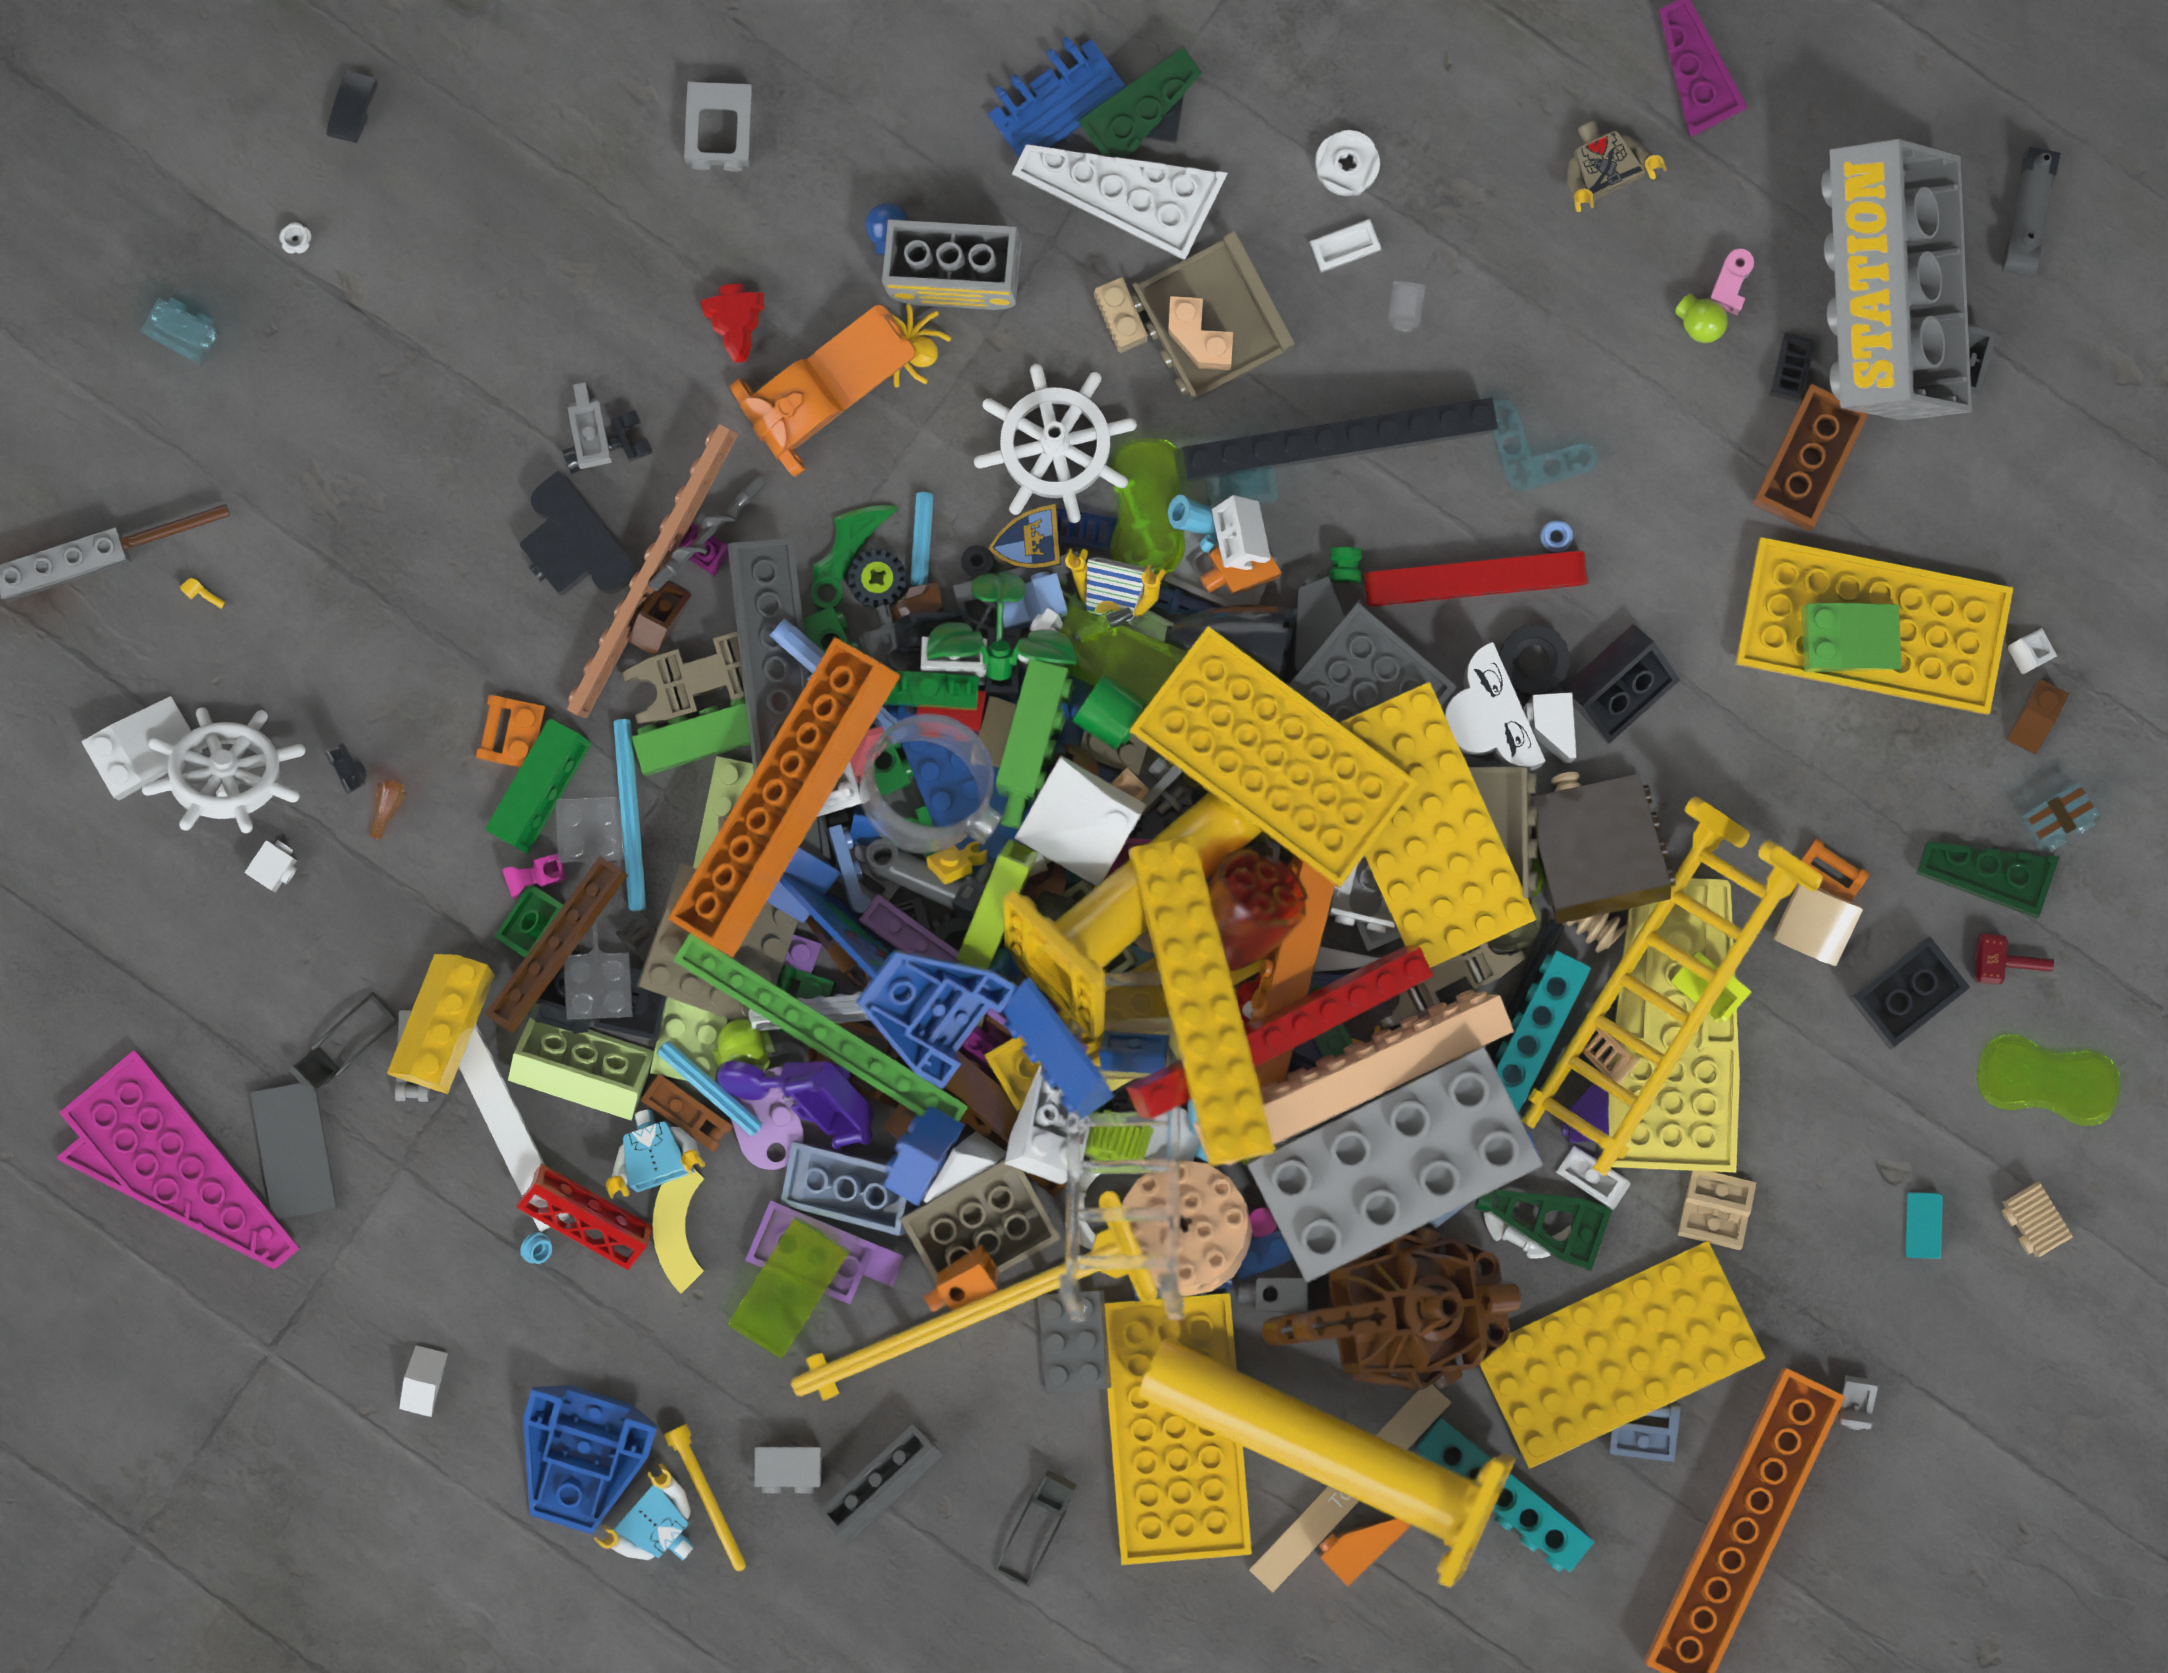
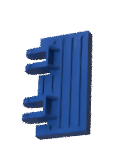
M1068 36L1061 40L1064 49L1077 63L1070 70L1067 69L1058 53L1052 48L1045 52L1062 78L1058 79L1050 68L1029 83V88L1036 97H1033L1016 73L1010 77L1012 86L1025 100L1020 106L1016 107L1008 93L1000 85L993 89L1010 115L1007 117L1002 109L997 106L988 113V117L1018 158H1020L1026 145L1047 148L1056 146L1082 127L1078 122V118L1125 86L1092 39L1080 47L1087 60Z

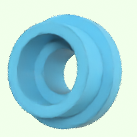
M534 1232L528 1235L521 1245V1256L528 1263L541 1264L545 1262L552 1253L549 1237L542 1232Z

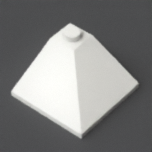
M1061 756L1015 839L1098 886L1104 881L1145 809L1146 804Z

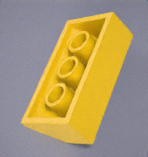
M434 954L387 1071L388 1075L448 1094L495 977V974L487 964L459 955Z

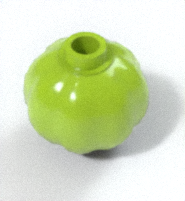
M746 1018L735 1019L727 1023L719 1033L718 1047L712 1049L718 1068L724 1062L739 1061L753 1065L763 1072L770 1063L768 1054L775 1052L768 1030L759 1031L758 1028L752 1029L750 1020Z

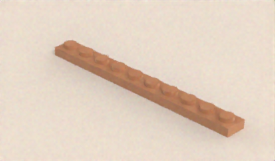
M718 424L717 428L712 429L708 434L705 442L707 446L705 451L692 464L689 481L676 494V505L673 511L663 519L659 529L661 533L657 541L648 547L644 556L646 561L641 571L633 575L629 584L630 591L626 599L620 601L614 611L615 619L610 629L607 628L602 633L599 639L600 647L595 657H591L586 663L583 671L585 676L580 685L575 686L568 698L570 704L566 710L577 716L588 718L628 643V638L638 614L655 592L648 582L664 567L667 561L671 560L672 554L681 544L739 435L737 432Z

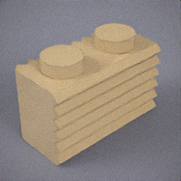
M1123 277L1097 287L1094 292V299H1097V305H1099V310L1102 311L1104 322L1107 323V328H1109V334L1112 335L1114 345L1117 346V352L1122 353L1147 342L1148 335Z
M2039 1181L2031 1183L2002 1201L2005 1208L2001 1212L2011 1227L2016 1225L2022 1236L2018 1240L2028 1255L2033 1253L2035 1257H2041L2073 1237Z

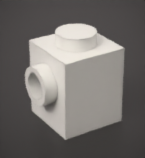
M266 840L244 873L276 893L282 882L287 884L297 870L294 864L297 860L290 856L293 850L284 843L277 840L273 845Z

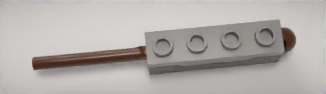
M227 504L126 537H123L122 532L115 527L1 564L0 597L7 602H11L131 563L128 549L229 517V509Z

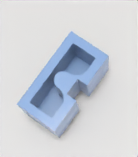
M1048 571L1032 575L1030 577L1032 582L1025 584L1026 593L1021 601H1004V628L1024 629L1031 627L1036 616L1039 613L1043 615L1047 608L1059 614L1060 618L1068 616L1057 573L1050 575Z

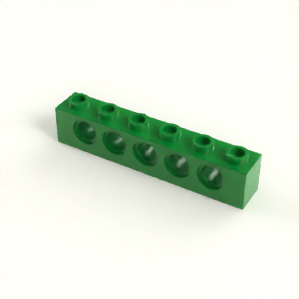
M833 606L803 619L804 635L824 653H826V650L823 649L822 642L830 635L838 637L841 641L859 651L855 640L849 643L844 631L849 629V626L842 611L835 613ZM884 734L876 756L880 753L889 754L893 759L892 765L888 769L880 770L875 767L873 761L870 772L864 774L876 801L911 786L909 778L913 777L914 774L907 758L903 760L899 758L896 748L901 747L898 737L892 741Z

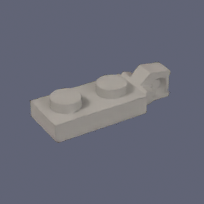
M586 382L575 384L573 388L576 402L569 404L568 413L579 468L584 469L612 463L600 403L597 398L590 399Z

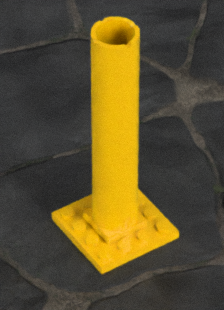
M1208 792L1148 844L1194 835L1204 877L1207 880L1263 831L1211 792ZM1131 859L1119 867L1056 922H1053L1048 917L1044 919L1036 911L1034 903L1027 896L1021 897L1014 889L1004 897L1005 948H1008L1019 969L1027 977H1030L1033 983L1091 1039L1096 1041L1104 1034L1105 973L1102 968L1148 930Z
M1167 1338L1163 1340L1150 1364L1151 1371L1146 1373L1139 1392V1397L1443 1539V1544L1453 1549L1444 1554L1436 1572L1442 1574L1438 1582L1450 1588L1463 1577L1516 1460L1515 1457L1506 1453L1497 1458L1494 1457L1488 1463H1485L1478 1480L1472 1481Z

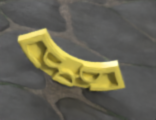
M695 1169V1173L661 1185L653 1212V1239L656 1253L666 1276L680 1294L704 1272L690 1250L685 1226L690 1201L699 1185L705 1180Z

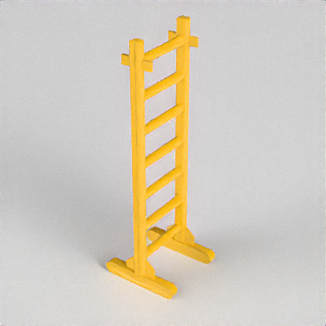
M1696 796L1687 803L1686 813L1699 821L1700 824L1693 833V847L1674 875L1676 886L1671 887V899L1657 902L1541 1089H1533L1528 1097V1100L1532 1103L1521 1119V1122L1534 1129L1546 1110L1600 1145L1604 1151L1593 1169L1604 1176L1608 1174L1618 1157L1621 1159L1625 1157L1630 1149L1625 1146L1779 900L1791 894L1797 883L1814 892L1819 888L1823 879L1822 875L1770 840L1764 842L1759 850V857L1774 867L1767 878V886L1711 852L1719 847L1723 839L1741 848L1748 842L1750 833ZM1701 862L1762 898L1743 929L1683 893V890ZM1675 903L1736 940L1717 971L1656 934ZM1649 945L1709 982L1691 1012H1688L1631 976L1632 971ZM1623 986L1683 1023L1665 1054L1605 1017V1014ZM1597 1027L1657 1065L1638 1096L1578 1058ZM1571 1069L1631 1107L1612 1137L1553 1099Z
M1108 1191L1100 1197L1099 1206L1109 1229L1097 1234L1092 1252L830 1363L826 1362L823 1353L806 1358L811 1371L792 1379L791 1385L795 1394L802 1396L819 1389L824 1401L840 1394L835 1384L838 1380L1096 1271H1101L1116 1279L1128 1274L1140 1300L1145 1303L1153 1302L1157 1298L1158 1291L1118 1196L1114 1192Z

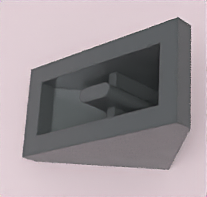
M1968 325L1971 393L1981 395L1997 332Z

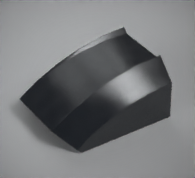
M573 950L527 1015L536 1023L541 1022L571 1031L573 1034L588 1032L602 990L607 962L597 956Z

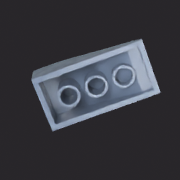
M792 1141L780 1205L899 1236L907 1233L899 1218L918 1207L884 1187L889 1176L885 1169L890 1159Z

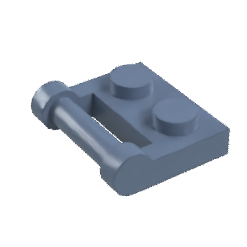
M1671 1403L1670 1406L1666 1405L1645 1415L1668 1418L1667 1428L1628 1423L1611 1431L1608 1454L1674 1462L1681 1404Z

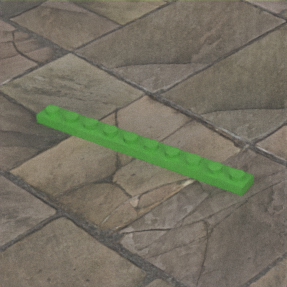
M689 934L673 961L920 1116H923L929 1106L959 1122L968 1108L962 1102L695 935Z

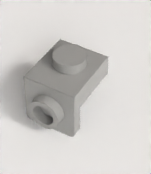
M1845 1375L1841 1395L1845 1396V1399L1838 1411L1839 1424L1853 1430L1872 1428V1412L1878 1389L1877 1380Z

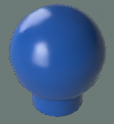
M879 204L867 215L865 227L869 238L875 243L876 255H885L888 220L909 221L907 213L896 204Z

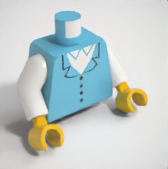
M643 1110L634 1114L638 1130L623 1136L624 1144L619 1147L612 1177L607 1180L606 1188L611 1199L614 1198L615 1192L619 1190L622 1191L625 1197L629 1195L627 1183L630 1188L638 1193L695 1173L693 1165L699 1163L703 1168L705 1162L700 1157L695 1139L680 1127H673L666 1121L656 1124L652 1110Z
M658 1464L663 1471L659 1477H653L650 1472L648 1473L653 1486L617 1525L614 1531L607 1525L601 1526V1528L608 1532V1535L603 1540H599L597 1537H594V1540L603 1548H611L626 1557L650 1560L653 1557L660 1558L669 1548L682 1561L695 1548V1545L682 1534L690 1524L688 1518L691 1513L685 1490L670 1475L664 1464Z

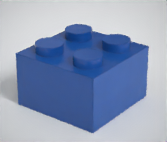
M929 1106L923 1116L917 1114L909 1126L908 1132L910 1134L908 1135L904 1132L895 1147V1150L899 1153L898 1156L894 1154L886 1166L885 1172L889 1176L884 1187L918 1206L950 1156L964 1125Z

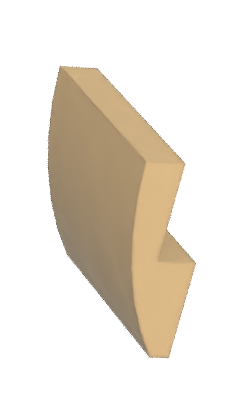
M1798 884L1772 938L1796 951L1836 966L1863 908L1859 904L1831 895L1826 889L1819 887L1816 891L1811 892Z
M1692 1171L1677 1235L1741 1250L1757 1182L1711 1171Z

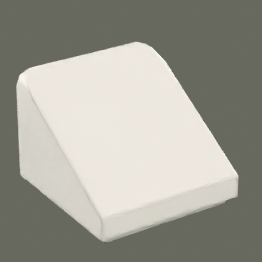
M2042 628L2008 646V650L2022 674L2057 657Z

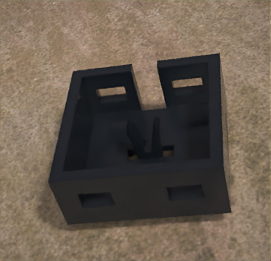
M607 963L602 989L609 991L607 1002L599 1000L594 1027L658 1041L668 997L637 987L642 970ZM630 1008H632V1009H635V1008H636L635 1012H630L629 1009H630Z

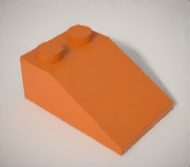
M1392 1516L1341 1532L1337 1537L1334 1533H1331L1319 1545L1322 1551L1318 1556L1349 1586L1411 1524Z

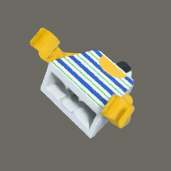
M1070 548L1065 563L1072 570L1076 588L1081 601L1086 604L1087 612L1102 615L1099 633L1108 636H1117L1119 626L1111 628L1107 620L1108 614L1129 607L1134 617L1126 621H1132L1137 616H1143L1158 601L1161 580L1166 574L1164 569H1161L1159 574L1156 575L1154 574V569H1151L1152 564L1145 568L1100 557H1093L1086 563L1085 561L1088 556L1086 549H1082L1080 557H1076L1072 553V548Z

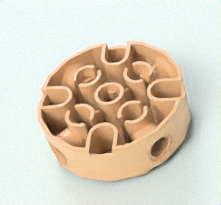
M1181 1160L1158 1165L1140 1177L1123 1200V1210L1155 1286L1162 1291L1183 1296L1213 1291L1234 1277L1242 1265L1241 1262L1247 1255L1253 1232L1248 1207L1231 1179L1214 1167L1209 1166V1164ZM1187 1223L1189 1231L1183 1233L1182 1225Z

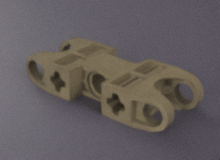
M738 632L713 638L717 652L715 655L684 664L679 649L647 658L624 671L622 675L625 682L640 679V682L652 683L657 689V697L654 703L647 707V711L635 715L637 724L666 723L668 720L679 716L687 715L688 717L698 714L695 697L728 688L731 701L745 697L737 674L739 670L743 682ZM728 642H731L736 663L733 661ZM666 661H669L671 671L674 677L673 682ZM675 689L678 691L683 710L680 709Z
M1486 942L1470 949L1471 953L1466 951L1431 967L1430 970L1433 977L1398 994L1399 1002L1396 1009L1391 1012V1016L1380 1021L1383 1029L1400 1025L1401 1021L1412 1016L1421 1018L1429 1014L1428 1009L1430 1007L1440 1004L1435 992L1465 977L1474 991L1501 978L1525 959L1523 952L1519 951L1511 956L1509 954L1499 955L1492 952ZM1472 958L1475 959V961H1476V963H1477V965H1478V967H1479V969H1480V971H1481V973H1482V975H1483V977H1484L1485 980L1482 979V977H1481V975H1480V973H1479V971H1478V969H1477V967H1476V965H1475V963H1474V961H1473ZM1414 987H1417L1427 1009L1424 1008Z

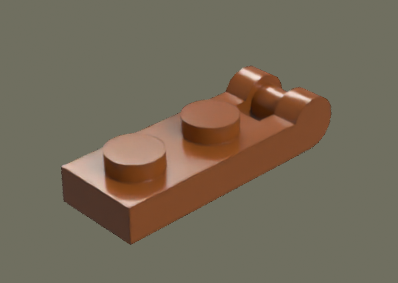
M660 1074L640 1100L714 1153L720 1147L718 1142L725 1133L729 1134L733 1128V1125ZM706 1120L715 1125L708 1135L700 1131Z

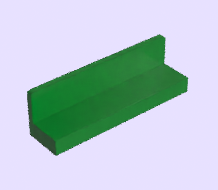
M549 719L487 824L486 831L528 855L592 742L553 719Z

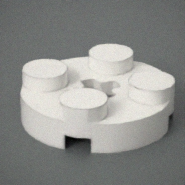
M1353 130L1341 131V133L1329 136L1322 142L1317 152L1315 162L1317 177L1328 190L1338 195L1349 196L1363 193L1364 190L1374 183L1379 172L1380 159L1375 145L1369 137ZM1348 155L1353 156V163L1357 165L1356 168H1350L1348 171L1342 170V164L1338 163L1339 159H1346Z

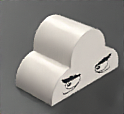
M1492 642L1479 649L1472 657L1464 673L1465 690L1458 693L1451 700L1444 711V715L1462 754L1478 758L1493 753L1496 760L1504 767H1531V770L1537 769L1544 764V756Z

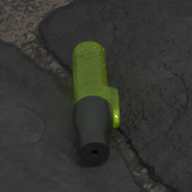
M1129 607L1121 611L1114 612L1111 610L1097 617L1096 622L1077 630L1073 639L1078 642H1084L1121 625L1126 620L1134 617Z

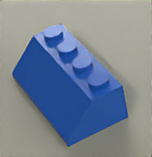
M1028 977L1003 1009L1008 1019L1004 1025L1014 1039L1020 1036L1025 1042L1026 1046L1022 1050L1032 1064L1039 1061L1044 1071L1040 1074L1051 1089L1056 1086L1063 1094L1059 1097V1100L1069 1114L1075 1111L1082 1120L1114 1096L1097 1067L1030 977Z

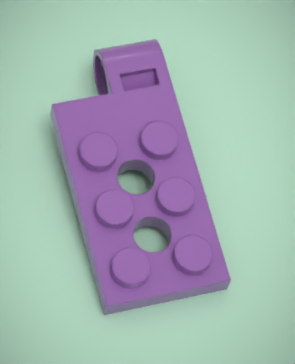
M770 1200L745 1261L851 1305L863 1275L893 1287L905 1256ZM787 1233L793 1234L797 1239V1247L790 1253L783 1252L779 1247L780 1237ZM815 1246H821L827 1251V1260L822 1265H814L809 1260V1251Z

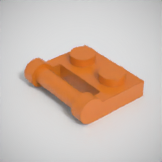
M488 695L487 705H489L487 720L481 748H477L475 758L520 768L541 733L546 707ZM503 708L511 710L503 751L498 753L494 752L493 749Z
M1815 838L1801 861L1822 875L1823 879L1819 886L1820 888L1828 890L1831 895L1852 902L1868 879L1870 872L1864 868L1859 870L1824 847L1823 841ZM1818 857L1853 880L1849 888H1846L1811 865L1814 858Z

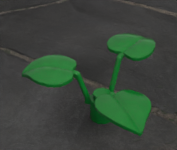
M1006 572L980 575L971 584V592L979 600L986 602L998 601L996 641L992 642L988 649H986L981 633L973 632L972 628L967 624L956 622L945 623L936 627L928 638L926 648L927 659L941 656L967 657L981 652L983 656L982 663L986 664V675L993 680L1008 679L1012 674V665L1017 664L1019 654L1031 660L1077 665V656L1070 639L1059 631L1048 629L1032 631L1029 633L1028 639L1022 638L1018 641L1014 651L1007 642L1002 641L1004 601H1021L1026 593L1024 581L1019 576Z

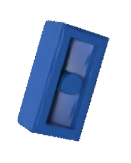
M1104 1031L1099 1052L1100 1068L1103 1071L1152 1074L1167 1066L1169 1035Z

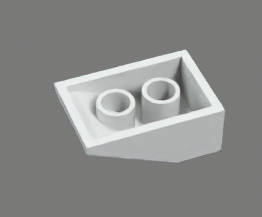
M172 696L109 725L81 742L113 798L120 801L142 788L144 784L153 782L168 773L170 756L149 747V740L157 737L176 745L182 737L191 732V729Z

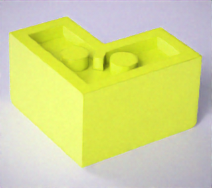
M1699 951L1692 955L1717 971L1718 967ZM1684 966L1671 980V983L1695 1004L1709 984L1707 980ZM1732 975L1708 1015L1718 1024L1726 1022L1751 991Z

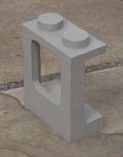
M687 83L684 159L686 164H691L692 169L709 170L711 165H721L727 171H742L743 166L750 167L752 84ZM702 110H733L737 113L736 150L733 153H703L698 150L699 114Z

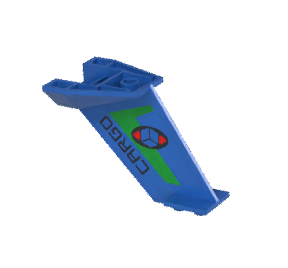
M799 846L766 902L802 923L811 914L869 974L872 980L856 1000L857 1004L918 1076L943 1089L961 1065L956 1053L989 1008L998 1013L1003 1010L1018 990V985L990 969L899 951L860 923L861 915L854 913L848 903L828 892L840 875V870Z

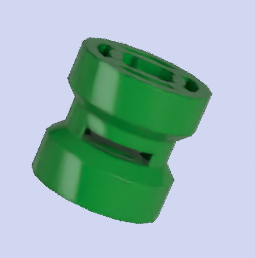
M1353 547L1330 548V559L1334 565L1329 571L1330 581L1337 583L1361 582V571L1357 566L1358 562L1362 559V549Z

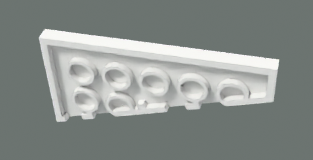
M1033 145L1025 146L1012 175L1182 260L1186 259L1228 174Z

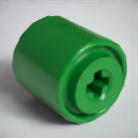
M1103 673L1072 722L1116 750L1121 743L1125 745L1131 737L1132 733L1129 730L1144 712L1147 701Z

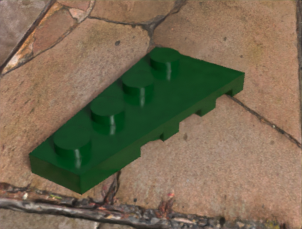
M1181 46L1078 118V122L1102 156L1127 159L1142 143L1147 134L1162 120L1168 110L1176 104L1197 80L1202 71L1186 48Z
M1927 842L1915 874L2038 918L2041 914L2059 857L2049 855L2047 857L2035 856L2032 853L2001 852L1997 849L1987 848L1983 850L1963 845Z

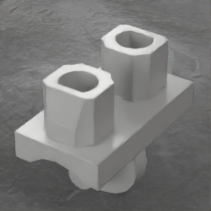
M1159 757L1148 769L1159 782L1141 800L1142 803L1146 804L1142 812L1144 817L1162 798L1164 801L1156 808L1162 815L1170 807H1173L1177 812L1183 808L1177 800L1185 791L1178 785L1170 794L1168 792L1185 774L1175 765L1172 766Z

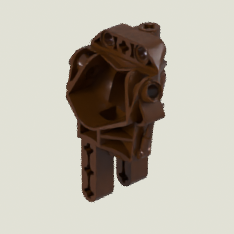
M1416 1228L1413 1230L1412 1236L1404 1234L1329 1271L1328 1282L1331 1308L1268 1318L1263 1324L1262 1335L1264 1340L1272 1346L1336 1338L1344 1374H1352L1353 1379L1357 1382L1366 1381L1382 1385H1389L1390 1383L1400 1385L1406 1391L1426 1389L1435 1383L1438 1389H1442L1458 1381L1463 1376L1462 1371L1477 1367L1508 1341L1510 1328L1507 1313L1519 1309L1521 1294L1515 1282L1502 1281L1500 1264L1494 1254L1458 1238H1441L1442 1234L1425 1228ZM1445 1244L1446 1255L1438 1254L1440 1245ZM1478 1262L1481 1265V1273L1477 1269ZM1431 1285H1439L1441 1289L1429 1290L1427 1289V1287ZM1442 1300H1443V1308H1444V1311H1445L1444 1313H1443V1311H1442V1309H1441V1302H1442ZM1417 1301H1419V1312L1422 1318L1421 1320L1419 1319L1417 1313ZM1338 1320L1341 1321V1324L1314 1328L1311 1327L1312 1323L1317 1324ZM1446 1324L1445 1329L1433 1330L1435 1327ZM1488 1326H1489V1328H1490V1330H1491V1337H1490V1338L1488 1337V1334H1487V1328H1488ZM1281 1327H1292V1331L1282 1333ZM1462 1354L1463 1365H1458L1454 1358Z

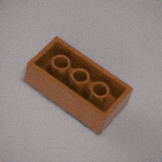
M1811 384L1797 408L1752 505L1810 532L1820 517L1867 419L1868 413L1841 408L1840 400L1834 394Z

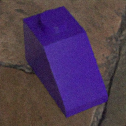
M1592 1083L1568 1109L1609 1136L1608 1092ZM1561 1120L1562 1136H1568V1143L1594 1142Z

